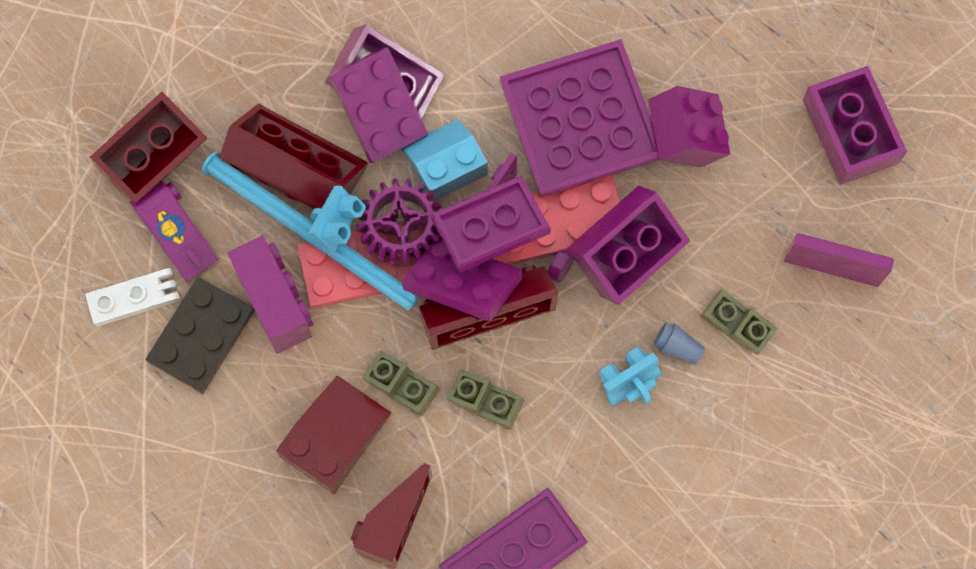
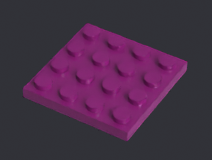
M622 39L500 76V84L540 198L659 161L653 124Z

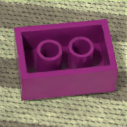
M869 66L808 87L803 102L840 185L900 163L907 150Z
M638 185L566 249L599 295L619 305L687 245L690 240L657 192Z
M262 235L227 252L276 354L311 338L312 335L309 327L314 324L303 300L296 302L295 299L300 296L289 271L281 272V270L285 269V266L275 243L267 244Z

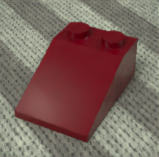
M336 376L295 423L276 452L281 459L334 495L389 418L391 412L339 376Z
M422 464L366 514L364 522L357 521L351 536L357 555L390 568H396L431 481V465Z

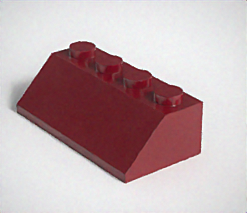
M259 103L229 126L219 158L228 162L233 168L245 171L256 177L259 182L280 190L288 198L298 200L313 210L315 208L322 209L334 186H342L351 195L368 166L367 161Z
M535 265L521 268L523 279L490 322L426 299L424 305L419 306V312L431 349L441 348L555 311L558 292L545 266L536 268Z

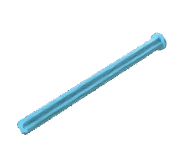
M218 152L212 153L205 160L201 170L204 175L210 174L406 310H411L419 299L418 295L403 290L400 281L346 244H339L335 253H327L321 243L308 234L314 222L220 159Z

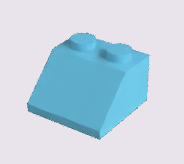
M459 119L428 133V135L402 148L419 182L424 185V191L432 190L434 192L432 201L438 200L488 175V162L474 136Z

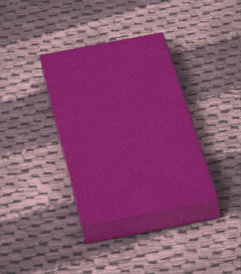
M548 487L438 566L440 569H552L586 545L588 541Z

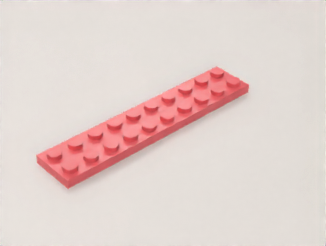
M613 175L540 198L538 192L531 193L551 228V234L493 259L513 265L554 256L561 249L569 247L620 202ZM405 221L397 223L398 227H400L401 235L404 234L403 226H405ZM422 225L421 229L411 232L408 240L409 243L418 239L424 233L427 225ZM383 231L377 232L385 241L399 245L395 235L383 234ZM352 232L346 245L401 283L402 279L417 262L414 256L409 257V266H404L403 258H398L397 264L392 266L390 264V256H387L383 262H380L378 260L379 251L369 254L367 251L369 244L361 243L360 237L364 233ZM309 242L297 244L311 309L383 294Z

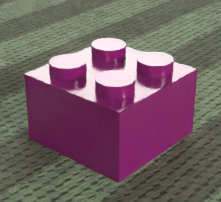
M675 86L648 99L660 161L703 167L731 155L728 144L729 136L725 129L722 114L723 106L719 94Z

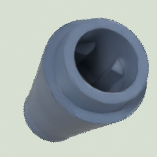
M667 322L660 329L653 344L659 348L660 353L691 362L695 365L699 362L705 350V347L701 346L700 343L677 324L671 325Z

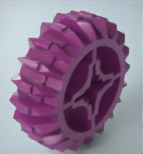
M394 178L392 180L393 187L388 188L386 183L381 182V193L373 189L369 191V196L373 201L368 199L362 200L366 209L362 216L358 217L363 222L356 226L358 232L364 233L360 237V241L362 244H369L367 248L369 254L379 251L378 260L380 262H383L387 256H390V264L392 266L397 264L398 258H403L404 266H409V257L414 256L415 260L418 261L422 256L421 251L430 253L432 248L430 244L441 242V238L436 235L439 233L431 220V214L438 211L442 206L440 200L432 201L434 198L432 190L423 193L424 185L421 182L413 189L411 179H406L404 186H399L398 179ZM403 200L417 204L425 213H419V210L412 211L404 206ZM393 202V208L388 214L380 215V219H375L378 212L385 205ZM398 210H401L402 218L405 221L403 235H401L400 227H398L396 220L399 218ZM422 225H427L424 233L418 239L409 243L410 233L421 229ZM383 231V234L395 235L399 245L385 241L377 232Z

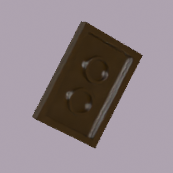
M197 276L145 360L173 378L204 394L253 315L254 309Z

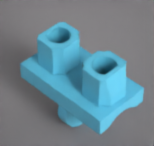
M334 186L322 209L315 208L312 211L310 218L314 223L308 234L321 243L327 253H335L339 244H346L351 236L349 226L353 218L362 216L366 209L365 204L357 196L350 195L342 186Z
M639 347L628 352L625 356V361L629 368L620 373L614 364H609L600 370L599 374L605 394L612 407L625 398L629 403L637 398L644 404L649 403L652 399L648 391L657 386L655 379L662 375L658 367L659 360L654 353L647 355Z

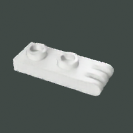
M163 269L86 293L94 325L96 327L178 302L180 300L178 292L165 295V292L177 288L175 281L161 282V280L173 276L172 269Z

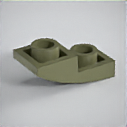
M723 289L716 293L700 315L723 334L757 355L760 354L777 330V327L753 308L747 309Z
M381 350L362 377L369 384L421 417L440 390L436 384L411 371L407 365Z
M460 370L447 397V400L455 405L510 430L525 401L522 396L494 386L489 380L464 370Z

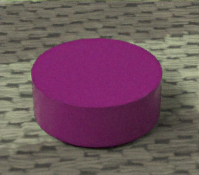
M561 249L555 255L548 269L551 279L558 283L564 279L574 261L566 249Z

